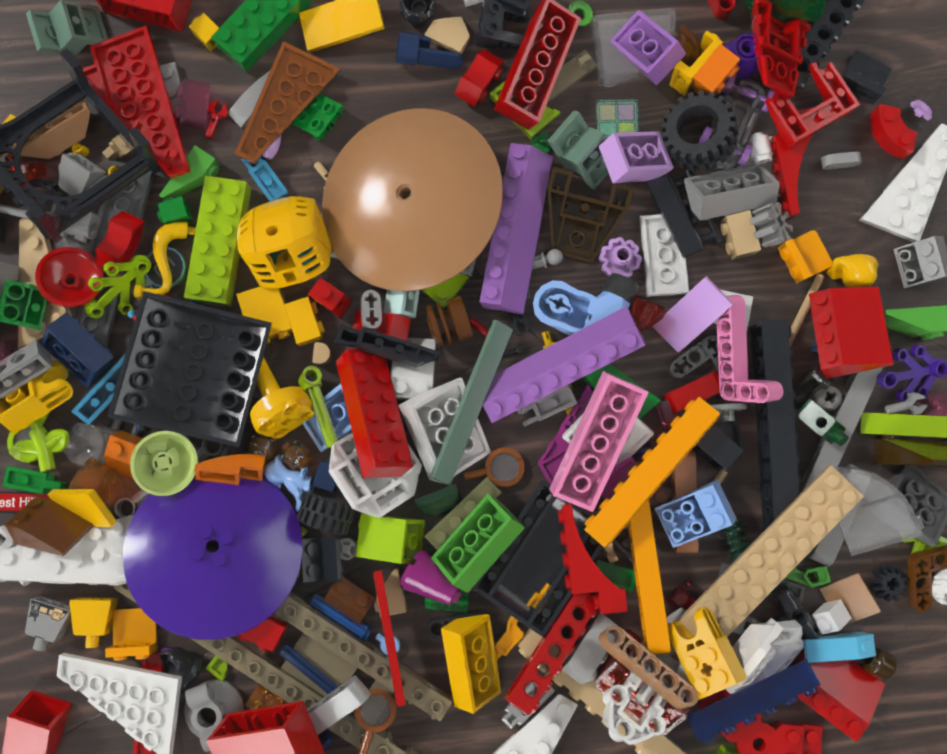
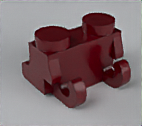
M687 579L682 586L675 587L666 599V602L673 607L677 604L688 610L697 601L696 597L685 590L691 586L692 582Z

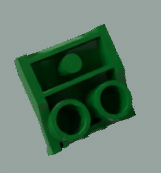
M6 279L0 300V322L42 331L49 301L43 297L37 286Z

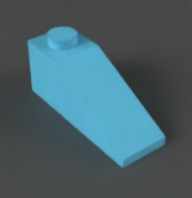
M852 631L803 640L805 660L808 663L856 660L876 656L874 635L870 633Z

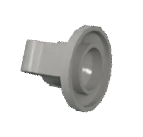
M219 679L206 680L185 692V722L191 732L200 738L203 750L208 752L210 748L206 740L228 713L245 710L244 698L236 686L229 681L224 680L221 682ZM208 707L215 711V723L210 724L204 720L201 715L202 708Z

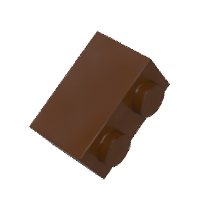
M342 576V581L335 582L328 591L324 602L359 625L376 599Z

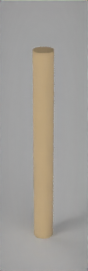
M821 274L816 275L791 326L790 346L811 306L809 293L817 292L825 278Z

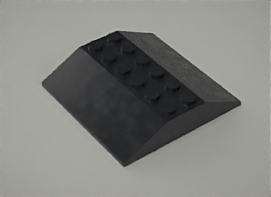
M143 291L107 417L160 431H172L199 440L240 447L272 323Z

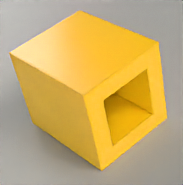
M203 13L201 16L194 18L189 27L193 34L211 52L216 47L211 36L219 28Z

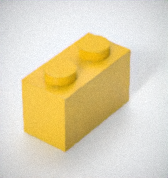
M305 297L284 304L297 345L304 346L324 339L322 333L325 332L322 321L317 319L316 314L319 313L315 301L312 302L309 297Z

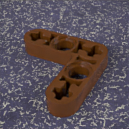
M947 545L917 551L908 558V601L910 606L918 612H926L932 606V572L947 568ZM939 554H943L942 560L935 563V558ZM924 578L922 585L916 587L917 580Z

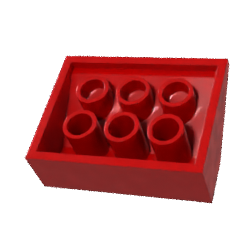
M879 287L830 288L809 293L820 368L827 379L894 365Z
M804 648L778 681L782 687L856 743L869 726L885 687L882 681L868 674L854 660L808 663L805 660Z

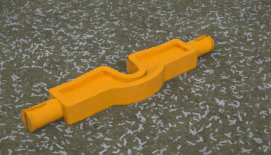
M546 583L540 593L535 592L527 603L528 607L530 605L533 608L536 606L547 590L549 583ZM510 616L508 619L507 629L494 645L497 661L502 654L506 656L524 636V631L517 625L518 620L513 616Z

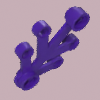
M913 345L910 349L911 356L921 358L928 365L922 367L908 355L906 349L897 348L893 351L894 360L902 361L910 370L896 373L882 371L877 376V383L884 388H893L896 386L897 381L910 379L904 389H899L896 392V399L904 402L908 399L907 393L915 392L920 394V390L921 395L927 397L928 391L935 380L947 376V362L942 358L934 359L926 352L924 346ZM928 375L922 386H919L918 383L922 377Z

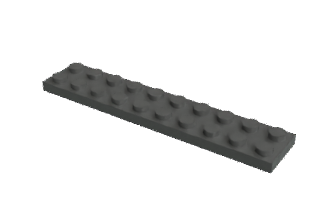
M113 161L111 166L120 168L126 163ZM150 171L100 205L98 216L102 218L97 236L91 239L88 252L96 259V248L105 238L109 228L108 223L113 216H116L121 211H125L139 219L143 218L154 178ZM102 267L104 278L124 276L128 272L122 271L115 276H109L104 271V267ZM113 286L103 287L93 300L98 301ZM120 293L104 307L103 315L97 319L90 318L84 311L85 305L71 309L72 317H75L80 322L81 327L87 332H91L95 336L96 341L105 347L109 343L120 302Z

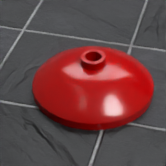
M62 247L50 251L39 261L35 271V280L38 290L49 302L61 307L73 308L83 306L97 297L100 291H93L89 287L88 281L92 277L104 278L103 270L100 265L96 264L97 259L89 252L75 247ZM72 280L74 284L68 285L67 281ZM95 282L93 286H97L99 282Z

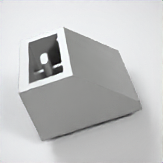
M933 236L893 249L904 288L947 278V248L943 236Z

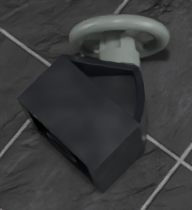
M745 403L710 405L720 413L718 422L712 425L693 449L715 470H727L744 451L742 436L735 422L734 411L746 410L747 405Z

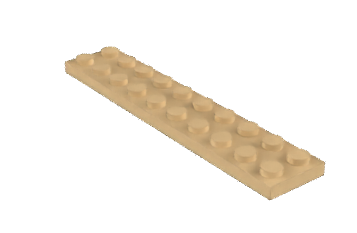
M828 465L677 621L682 622L691 634L696 635L697 625L694 620V614L698 609L707 607L714 614L723 635L728 637L864 496L832 465Z

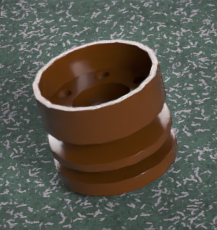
M461 296L447 300L448 310H443L439 302L436 303L438 313L435 314L431 305L426 306V319L432 338L439 348L444 347L443 337H446L449 345H452V334H456L460 342L473 338Z

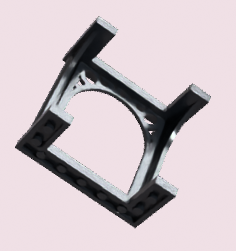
M67 48L60 52V55L73 81L18 117L0 125V155L4 153L14 155V159L10 162L0 160V186L6 193L11 191L14 194L12 199L20 209L25 207L27 210L25 215L35 224L47 240L51 238L56 244L63 239L60 233L147 172L150 171L155 175L160 171L149 141L136 127L129 130L90 86L81 64ZM86 98L136 157L80 194L59 197L40 192L28 183L21 170L20 158L23 146L36 130ZM14 143L17 144L15 149L11 148ZM15 167L16 170L12 173L8 168ZM22 184H27L26 187H21ZM36 197H40L42 199L39 206L38 202L35 199ZM52 201L56 204L53 213L44 211L45 205L48 202ZM64 202L68 203L69 205L63 206L64 210H62L61 204Z

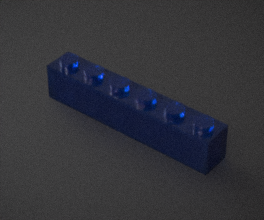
M807 659L686 717L698 742L704 741L706 745L717 740V734L724 732L725 735L736 731V726L743 722L747 726L757 721L756 716L762 713L768 716L777 712L776 707L783 703L787 707L798 702L796 697L802 694L809 697L817 693V687L821 684Z

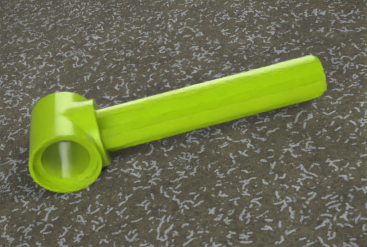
M308 366L300 375L298 382L300 387L305 392H308L326 446L331 448L338 441L320 389L322 387V374L317 367ZM306 375L312 376L314 381H308Z

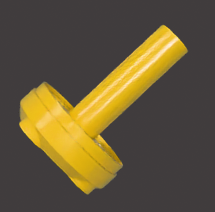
M263 357L256 383L263 398L251 409L250 418L258 434L279 439L311 419L314 415L313 405L310 397L301 387L291 386L280 389Z

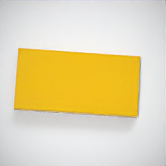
M336 0L299 13L309 53L385 29L378 0Z

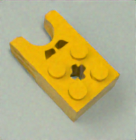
M52 361V368L0 399V423L13 434L26 429L31 423L39 418H43L51 410L72 397V385L65 381L68 378V370L59 361Z
M707 607L698 609L694 614V620L697 625L696 635L691 634L682 622L672 621L667 625L669 639L692 687L697 691L698 700L747 679L727 636L723 635L714 614Z

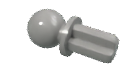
M552 249L545 256L541 252V255L534 257L532 270L540 267L547 268V263L559 265L563 260L562 252L558 249Z

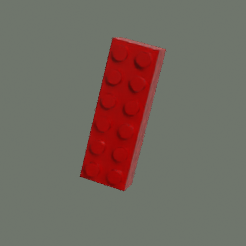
M543 0L536 6L494 107L495 111L527 130L540 122L581 18L554 0Z
M346 349L336 360V365L363 478L401 477L413 467V462L387 360L384 357L359 349Z

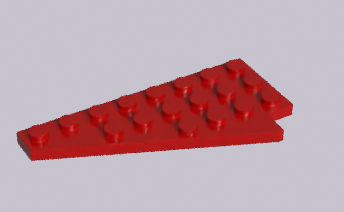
M145 25L90 46L94 64L83 68V71L93 90L129 130L136 127L151 145L157 163L171 179L190 173L191 169L150 29Z

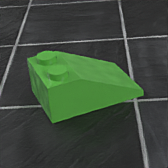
M947 305L884 311L887 328L911 338L921 337V341L933 340L938 337H944V333L947 332Z

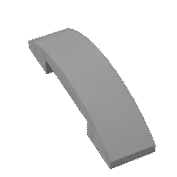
M269 72L251 85L228 112L229 116L241 129L247 125Z

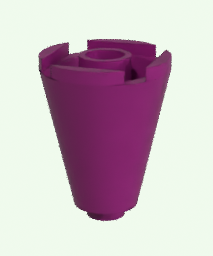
M424 550L419 551L414 557L417 561L412 565L409 564L400 581L402 585L400 587L406 591L447 605H451L453 602L456 604L462 595L460 589L451 584L427 552Z

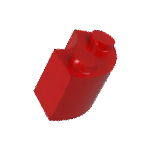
M485 49L477 53L470 68L461 77L454 95L474 107L479 102L484 103L495 79L499 80L504 72L502 66L505 61Z
M879 104L870 113L872 134L883 150L896 158L904 159L914 152L917 132L909 129L904 124L900 108Z
M121 211L110 219L106 236L96 248V264L102 267L107 262H129L140 242L144 220Z
M356 310L352 328L361 331L363 327L361 310ZM370 313V317L366 321L374 325L377 320H374L373 313ZM382 313V322L376 331L407 341L411 318L394 313Z

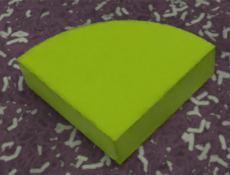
M215 655L205 669L222 682L227 676L229 665Z

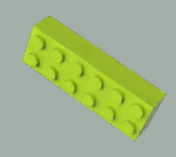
M205 176L184 298L190 302L232 307L240 261L237 229L241 218L248 212L252 190L246 181Z

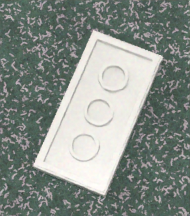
M661 214L640 216L647 298L686 295L689 292L686 258L682 257Z

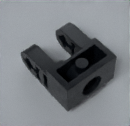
M483 0L479 7L476 46L518 52L524 35L503 31V20L527 23L530 20L531 9L528 8L525 12L500 0Z

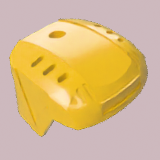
M290 196L259 205L248 211L241 218L238 225V251L262 288H283L305 282L324 272L330 264L332 248L329 235L319 207L313 198ZM313 247L312 251H310L306 255L301 257L298 256L302 252ZM287 249L277 256L275 266L269 253ZM316 255V258L311 262L302 264V262ZM320 262V266H318L316 269L310 272H306L307 269L313 267L314 265ZM259 264H265L266 267H259ZM259 272H270L271 274L263 275ZM262 280H274V282H264Z

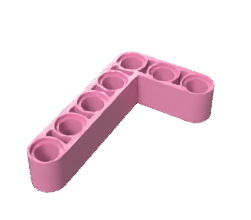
M740 295L727 296L734 304L717 318L720 395L724 400L755 403L781 399L783 387L779 382L748 380L745 300Z

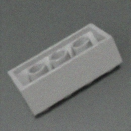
M756 164L684 179L691 210L699 220H709L714 217L757 209L771 202L775 204L777 203L780 185L762 165Z

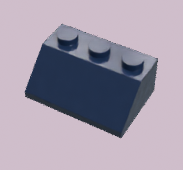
M67 312L49 324L45 329L41 345L86 388L91 387L111 365L114 358L111 351L107 347L100 345L96 341L95 336L81 327L80 322L75 317H71Z

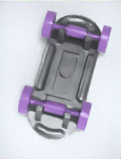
M735 75L733 78L729 77L725 83L726 86L722 93H724L726 103L729 102L735 113L739 135H737L738 143L737 146L733 145L734 152L732 155L726 154L727 161L723 164L720 160L717 161V167L712 170H728L736 164L743 166L751 153L752 146L747 144L761 112L768 111L765 103L766 98H772L775 93L770 90L766 96L763 88L754 80L748 78L735 80L737 76ZM715 118L710 128H705L698 144L708 141L717 132L719 122Z

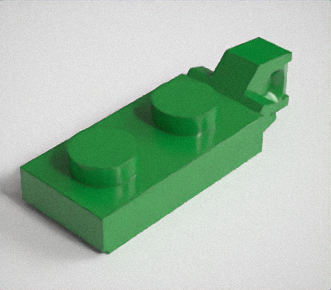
M7 465L3 487L38 494H48L52 489H65L67 482L55 480L56 475L51 473H41L37 470Z

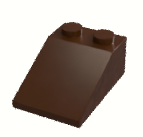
M35 497L29 501L19 513L15 514L5 524L16 545L65 556L93 528L92 523L52 500Z

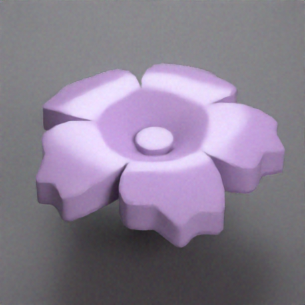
M915 100L910 103L911 107L914 108L915 116L919 118L923 116L927 121L932 118V110L925 102Z

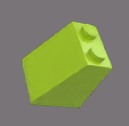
M361 514L358 522L359 534L356 542V557L399 564L414 563L417 561L414 558L415 555L423 548L426 520L386 515L378 519L367 514Z

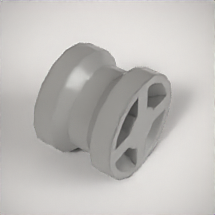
M353 538L340 540L342 544L341 559L349 560L353 558L357 551L356 541Z

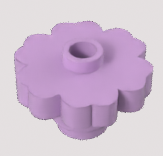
M622 237L611 239L608 242V246H603L600 251L599 261L603 263L601 270L608 277L611 273H618L630 278L633 271H637L640 267L642 257L637 254L639 247L632 240L625 242Z

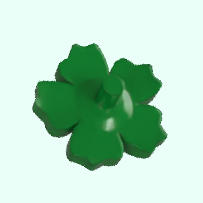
M546 131L540 132L539 136L536 135L531 139V146L548 153L549 149L552 148L547 141L549 133Z

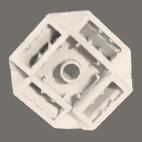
M353 433L332 445L329 473L352 509L379 519L415 495L422 464L409 446L413 467L403 476L363 478Z
M772 618L766 623L750 624L732 647L747 679L726 688V690L730 694L761 686L767 680L771 682L778 679L804 648L803 641L801 640L802 626L795 620L776 622Z

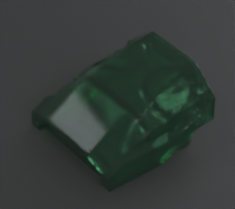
M456 484L417 498L415 502L417 507L421 509L422 514L438 518L453 510L461 502L462 498Z

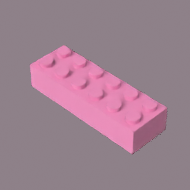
M602 372L549 488L553 496L591 512L594 511L649 393L648 391L610 373Z

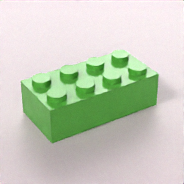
M487 493L431 559L453 586L468 593L525 527L502 502Z

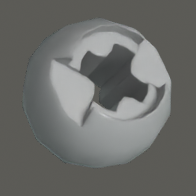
M824 385L816 391L814 399L815 403L823 410L833 411L840 406L842 395L841 391L836 387ZM827 395H831L832 398L830 399V401L826 402L824 398H826Z

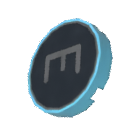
M167 247V258L172 275L171 288H173L184 279L187 266L184 257L178 251ZM152 251L147 256L151 262V268L145 275L153 285L161 287L163 280Z

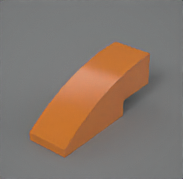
M236 454L200 462L195 465V480L239 485L240 479L262 481L265 455Z

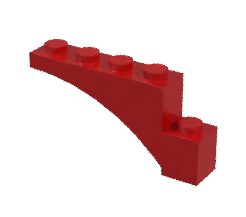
M812 108L797 111L800 115H802L805 112L811 110ZM780 134L774 135L770 139L773 152L771 156L773 161L771 169L772 173L776 175V180L780 183L778 194H780V204L782 205L781 213L787 211L790 216L786 219H792L800 213L797 193L798 175L802 157L813 134L789 149Z
M561 504V509L558 510L559 523H563L564 530L560 532L561 545H565L566 553L562 554L563 566L568 568V575L565 576L566 589H570L571 594L596 592V595H593L594 608L598 609L600 614L628 612L625 589L615 586L595 565L578 534L572 504Z

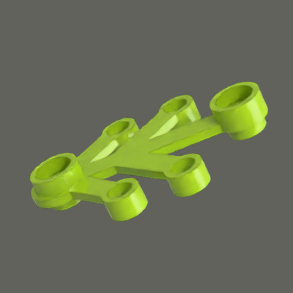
M136 255L131 258L130 262H107L104 265V271L109 276H115L119 271L128 272L124 276L90 278L88 285L93 291H100L103 287H113L98 301L92 300L85 304L84 311L93 319L100 318L104 313V307L120 293L118 309L123 315H128V312L133 310L132 305L129 303L130 282L135 278L136 285H141L144 288L145 274L151 268L150 260L144 255ZM114 266L112 271H108L110 267ZM95 282H99L97 286H93Z

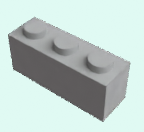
M598 613L593 619H590L586 625L588 628L585 634L578 638L575 643V650L564 661L562 670L579 684H584L588 681L592 682L598 674L597 667L608 657L607 651L599 643V635L608 627L617 625L604 614ZM608 633L609 640L615 643V637Z

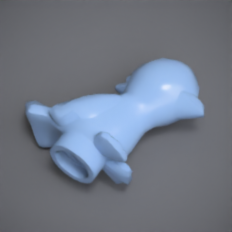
M278 455L265 466L264 475L268 481L278 486V488H281V483H284L296 499L295 511L298 512L304 493L313 492L314 486H312L314 477L309 476L308 467L303 468L301 472L287 469Z

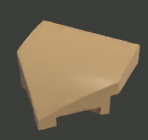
M462 17L433 20L424 34V37L430 38V42L460 55L470 40V35Z

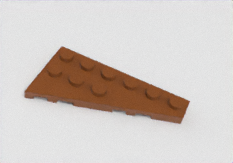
M283 41L237 146L235 156L255 164L340 72V68Z

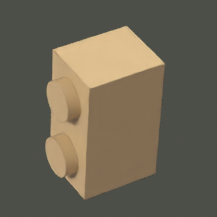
M750 210L728 215L721 221L720 230L722 235H725L727 241L726 251L732 260L755 255L761 250L759 239H756L753 234L756 232L755 226L750 224V219L752 218Z

